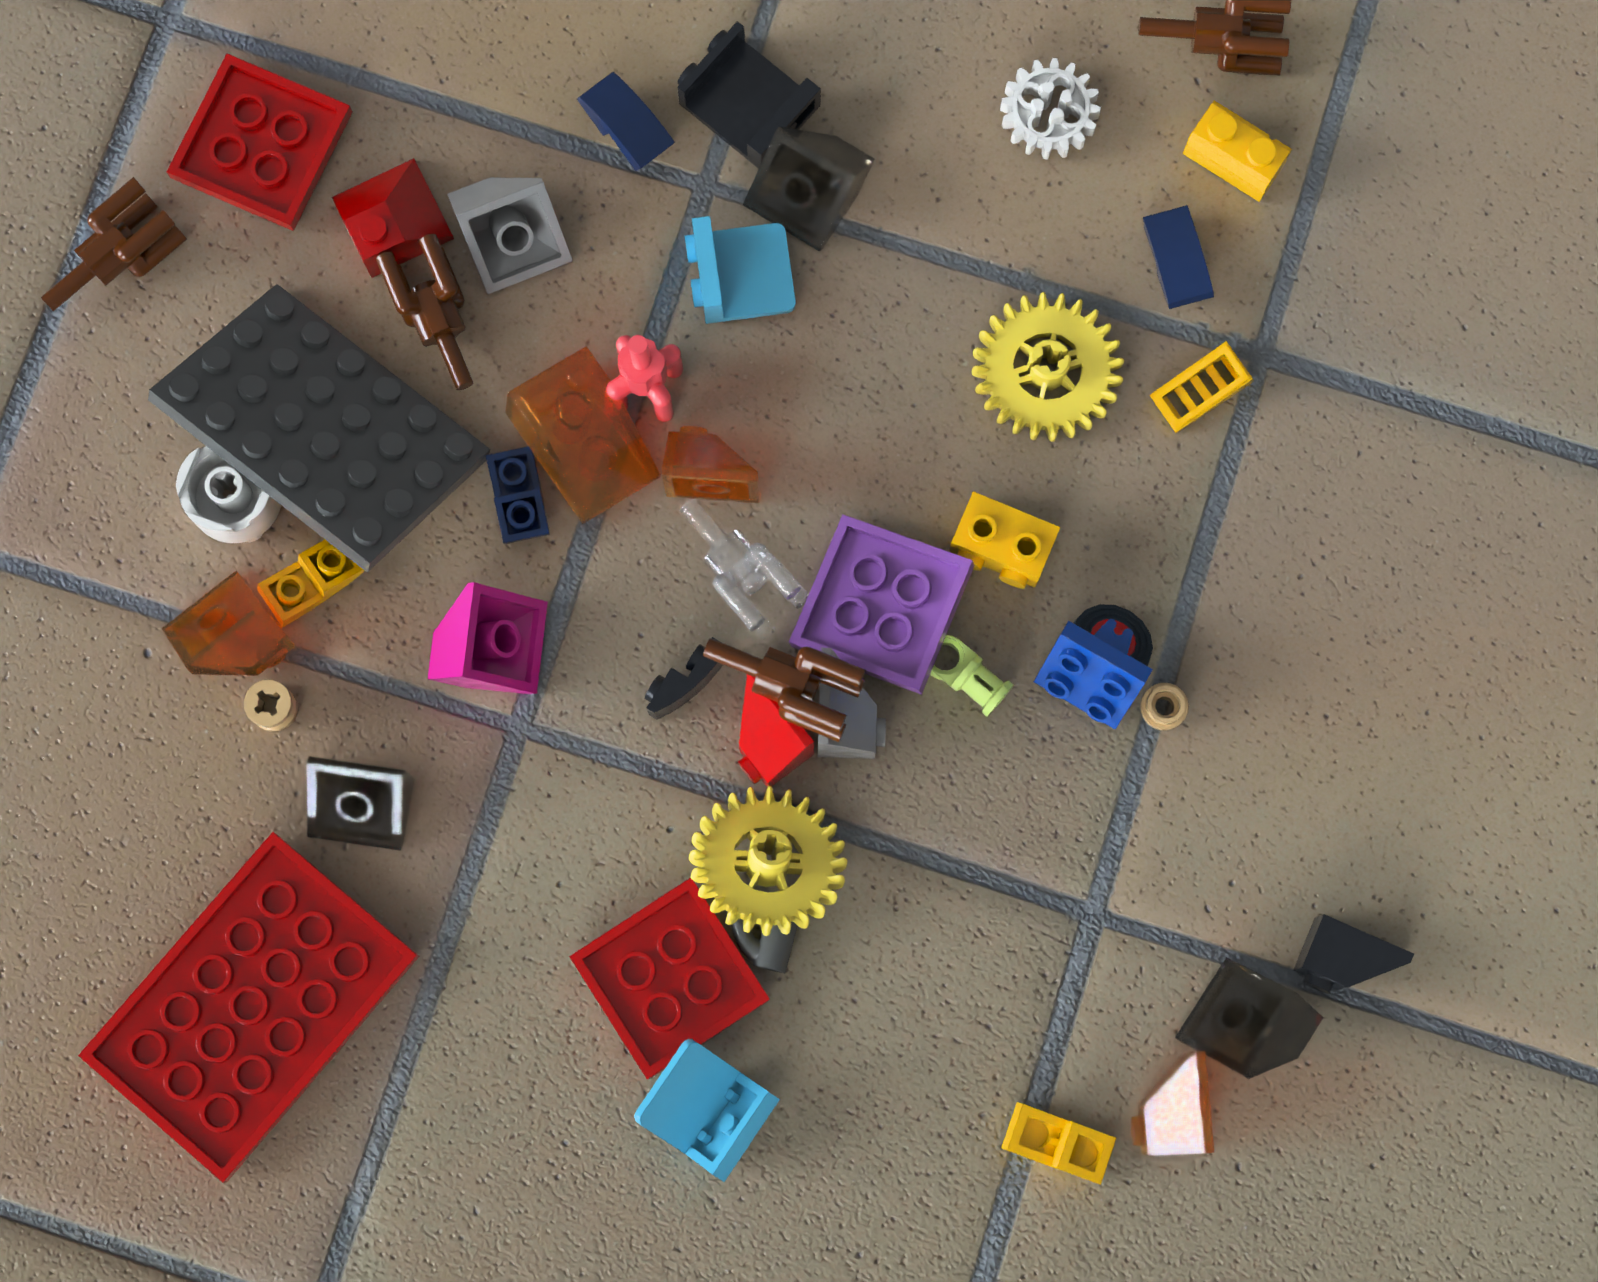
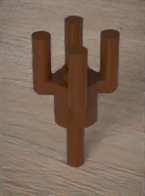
M1226 0L1225 8L1196 7L1193 20L1140 17L1138 35L1191 39L1192 53L1218 55L1217 66L1223 72L1280 76L1282 57H1287L1289 52V38L1250 36V31L1282 33L1284 15L1277 14H1289L1291 0ZM1244 11H1247V12H1262V13H1277V14L1246 13V12H1244Z
M134 177L89 214L87 222L95 233L74 250L83 262L41 297L53 312L95 276L105 286L125 269H128L136 277H142L187 240L164 210L158 213L135 234L131 231L158 208Z
M428 234L420 238L419 243L435 280L422 282L411 289L401 265L397 264L393 252L380 254L376 257V262L395 308L402 315L405 324L416 328L423 346L438 345L456 390H464L474 384L455 339L466 328L458 310L464 305L465 300L444 248L441 247L436 234Z
M710 638L703 653V656L755 677L752 692L778 702L779 715L783 720L837 742H840L847 724L844 722L847 715L813 701L819 685L822 683L858 698L865 683L863 677L866 669L811 647L801 648L796 657L769 647L766 655L761 659Z

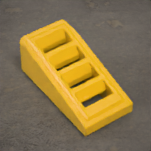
M1225 341L1149 396L1175 433H1178L1254 381L1230 345ZM1220 360L1235 379L1228 385L1214 367V364ZM1204 371L1208 373L1220 390L1213 396L1198 376ZM1189 381L1204 400L1198 406L1195 405L1182 386ZM1175 391L1189 411L1183 417L1179 415L1167 398V395Z

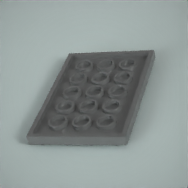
M278 284L273 286L149 389L148 401L367 573L487 460L486 455L490 453V448Z

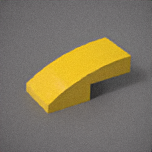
M1017 1102L1001 1149L1101 1185L1116 1138Z

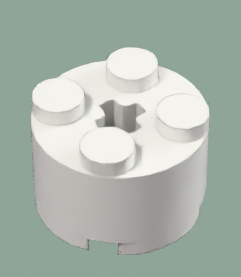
M207 446L201 449L197 448L191 452L179 469L176 489L184 512L205 534L215 540L225 543L254 542L261 538L263 533L271 527L279 514L281 504ZM235 486L237 487L234 494H229L226 498L222 495L225 489L232 491Z

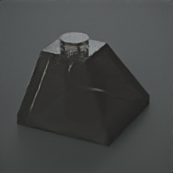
M779 127L775 131L743 206L771 223L782 224L786 232L816 250L821 251L858 196L875 159L838 136Z
M1226 957L1175 1038L1186 1046L1250 1079L1298 1059L1324 1017L1297 992Z

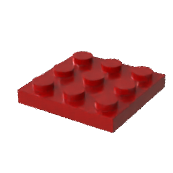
M227 53L166 172L175 181L294 231L353 111L348 104Z
M691 878L569 956L647 1080L666 1068L685 1040L693 1039L702 1045L770 1000L715 913L710 911V906L706 899L698 896L699 888Z

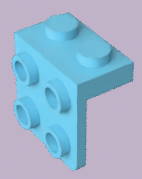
M710 216L692 218L693 234L684 236L688 263L697 262L699 278L691 279L694 307L703 306L706 324L785 314L795 309L796 300L786 230L782 224L771 223L712 231Z
M687 1039L681 1044L635 1112L634 1118L642 1127L680 1150L712 1175L725 1182L780 1099L695 1040Z

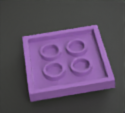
M842 514L789 643L792 647L799 650L803 647H811L821 651V648H832L841 660L866 669L865 674L922 695L975 566L974 562L971 559Z

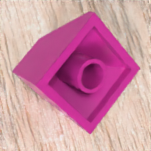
M475 582L468 583L433 632L427 679L463 688L537 694L548 602Z

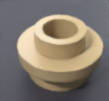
M1158 683L1151 686L1144 693L1140 704L1144 720L1151 727L1158 730H1171L1178 727L1185 720L1189 708L1185 693L1179 687L1170 683ZM1160 699L1169 701L1172 706L1171 714H1159L1155 707L1156 701Z

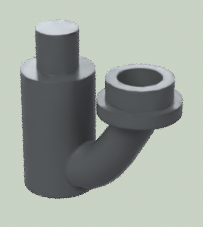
M738 919L731 925L738 947L753 962V966L786 974L798 927L794 922H791L789 934H783L777 925H773L770 935L765 936L761 932L760 939L754 936L752 930L749 933L744 932L742 919Z

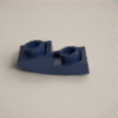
M611 72L577 98L603 136L607 134L611 136L635 171L643 168L675 143L647 105L615 72Z
M1188 205L1143 217L1144 230L1156 262L1157 276L1168 308L1172 309L1213 298L1212 283Z
M532 446L486 455L503 544L550 535Z

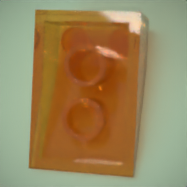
M587 346L510 390L507 395L505 409L508 418L582 524L657 480L661 475L622 400H614L608 396L606 387L611 380Z

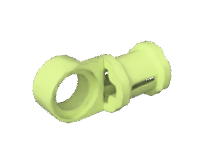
M946 635L942 645L951 646L956 650L959 656L958 664L950 670H941L934 665L930 675L938 680H943L955 691H964L983 707L982 713L988 717L1013 688L1014 684L1009 680L1005 682L1000 680L982 665L983 659L959 639Z

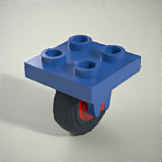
M1105 604L1088 608L1073 623L1067 622L1033 682L1045 688L1050 695L1063 699L1086 712L1093 720L1105 723L1111 728L1116 729L1153 670L1148 667L1153 650L1151 634L1144 622L1130 610L1117 605Z

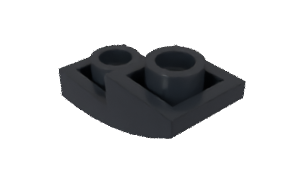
M699 644L686 665V669L691 671L688 677L671 668L665 678L658 675L654 679L644 698L650 702L646 707L649 716L658 720L683 706L712 680L723 664L704 657L705 647Z

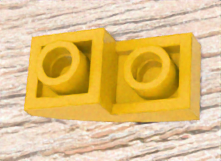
M324 539L298 554L297 562L258 583L257 590L281 626L285 627L339 592L360 576L364 570Z

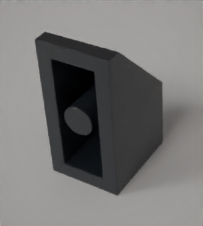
M1323 914L1314 918L1293 971L1305 975L1303 980L1305 985L1330 994L1332 988L1336 990L1348 988L1409 964L1413 959L1414 953Z

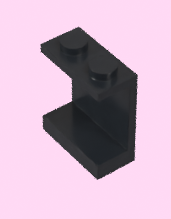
M737 21L728 32L722 30L713 38L707 49L708 54L698 65L691 63L682 72L678 79L679 86L677 87L679 104L762 171L820 107L821 88L808 78L798 85L745 42L744 26Z

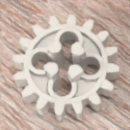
M1052 58L1049 68L1043 69L1040 61L1034 60L1032 73L1029 74L1023 68H1019L1016 74L1017 83L1007 82L1005 94L1008 97L1002 98L1000 111L1008 114L1003 117L1002 127L1003 129L1014 128L1010 140L1013 144L1022 140L1027 142L1025 154L1030 155L1037 147L1042 149L1043 159L1048 160L1053 149H1057L1060 156L1065 158L1068 154L1069 144L1080 150L1084 146V135L1093 136L1096 128L1093 120L1099 118L1101 110L1100 106L1093 103L1097 101L1099 92L1098 89L1086 90L1090 79L1088 73L1078 78L1074 76L1076 64L1071 62L1065 70L1059 69L1058 59ZM1058 85L1064 86L1067 90L1062 91L1058 107L1051 111L1046 131L1042 133L1036 132L1033 128L1039 126L1043 110L1049 107L1054 87ZM1030 94L1035 96L1036 99H1033L1031 103H1027L1022 97ZM1069 114L1078 119V122L1067 123L1064 119L1068 118Z

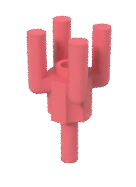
M623 335L619 337L616 342L620 375L610 381L606 387L611 409L616 413L625 412L629 405L627 395L633 393L638 396L649 397L654 405L655 415L658 420L662 422L671 420L674 415L672 399L664 384L667 376L677 378L683 372L679 347L669 344L658 351L654 341L641 335L632 337Z

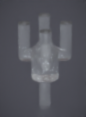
M694 498L689 499L681 506L680 512L710 545L704 561L717 575L713 580L714 589L751 632L754 631L761 640L770 636L776 627L749 596L760 590L768 579L786 600H790L796 609L805 605L809 595L807 591L764 544L758 542L751 544L739 529H735L725 535Z

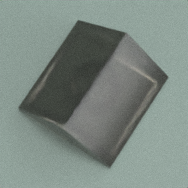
M309 756L307 760V837L401 851L404 843L414 778L405 770Z

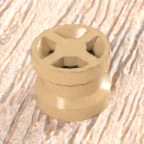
M261 680L253 684L247 691L244 698V710L247 717L260 728L276 732L288 728L295 721L298 713V702L294 694L280 682Z

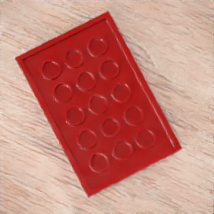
M272 832L78 1056L222 1183L229 1181L420 956L279 835Z

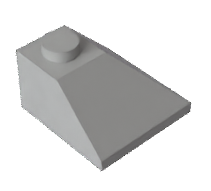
M490 177L447 194L487 294L573 261L542 178Z
M821 648V652L840 659L832 648ZM820 683L819 704L846 714L844 723L847 725L840 742L818 734V757L874 759L876 746L885 747L886 718H877V704L864 688H862L857 698Z

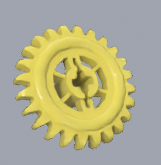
M1041 292L1037 307H1033L1027 296L1023 295L1020 300L1019 313L1009 303H1006L1003 308L1005 322L998 319L995 315L990 317L989 324L995 334L988 333L985 330L980 331L979 339L987 348H975L973 356L985 364L974 366L971 373L977 378L985 379V381L978 384L975 391L980 395H991L985 402L984 409L989 411L1000 408L1001 411L996 420L998 424H1003L1010 419L1014 420L1013 434L1020 433L1026 426L1029 427L1031 440H1036L1040 431L1045 430L1048 439L1054 442L1057 438L1058 429H1062L1068 438H1074L1076 423L1085 430H1091L1093 423L1089 414L1097 418L1106 417L1107 410L1100 402L1107 404L1116 402V393L1111 392L1108 388L1120 386L1123 382V377L1115 375L1111 371L1121 368L1124 364V359L1121 357H1110L1109 355L1119 348L1120 341H1104V338L1111 330V324L1107 323L1098 328L1094 327L1099 314L1097 309L1085 317L1081 316L1082 299L1077 300L1071 309L1068 310L1065 308L1064 293L1059 294L1054 306H1049L1046 293ZM1051 337L1049 340L1037 343L1034 347L1026 344L1035 338ZM1056 339L1064 341L1066 344L1072 347L1073 350L1068 351L1067 347L1063 345L1061 342L1056 341ZM1020 350L1029 357L1028 363L1014 369L1015 355ZM1042 358H1047L1049 364L1057 363L1055 371L1050 372L1047 365L1040 366ZM1081 367L1080 379L1075 386L1067 376V373L1070 370ZM1033 385L1040 390L1039 398L1032 396L1021 386ZM1061 385L1069 391V393L1060 398L1044 399L1046 391L1054 390Z
M772 786L767 787L763 801L757 799L752 787H749L747 790L745 804H742L737 799L735 793H731L728 798L729 812L723 809L718 802L715 803L712 808L715 822L711 821L707 816H703L700 820V828L705 835L695 832L692 836V843L698 850L690 852L689 861L698 867L692 870L691 879L697 883H706L700 887L698 896L702 899L714 897L715 899L711 903L710 911L712 913H719L723 910L728 911L725 921L728 925H732L738 919H742L743 930L747 933L751 932L755 924H759L765 936L770 935L773 925H777L780 931L787 935L791 930V922H794L800 928H808L810 919L807 914L814 918H823L825 907L822 904L833 905L836 903L837 893L833 890L842 888L845 883L844 876L836 874L844 871L848 863L844 857L835 858L844 850L845 842L843 840L829 842L836 834L837 824L832 823L828 827H820L824 820L825 809L822 808L817 813L809 816L807 814L810 804L809 797L804 798L798 806L794 807L792 806V791L788 789L781 801L777 802L774 798ZM746 838L751 842L749 851L735 850ZM792 844L799 853H792ZM766 854L771 855L772 861L767 860ZM736 871L746 872L751 880L749 885L741 880ZM787 874L800 875L793 885L787 886L785 880ZM757 885L763 887L777 886L779 891L767 893L755 890V887Z

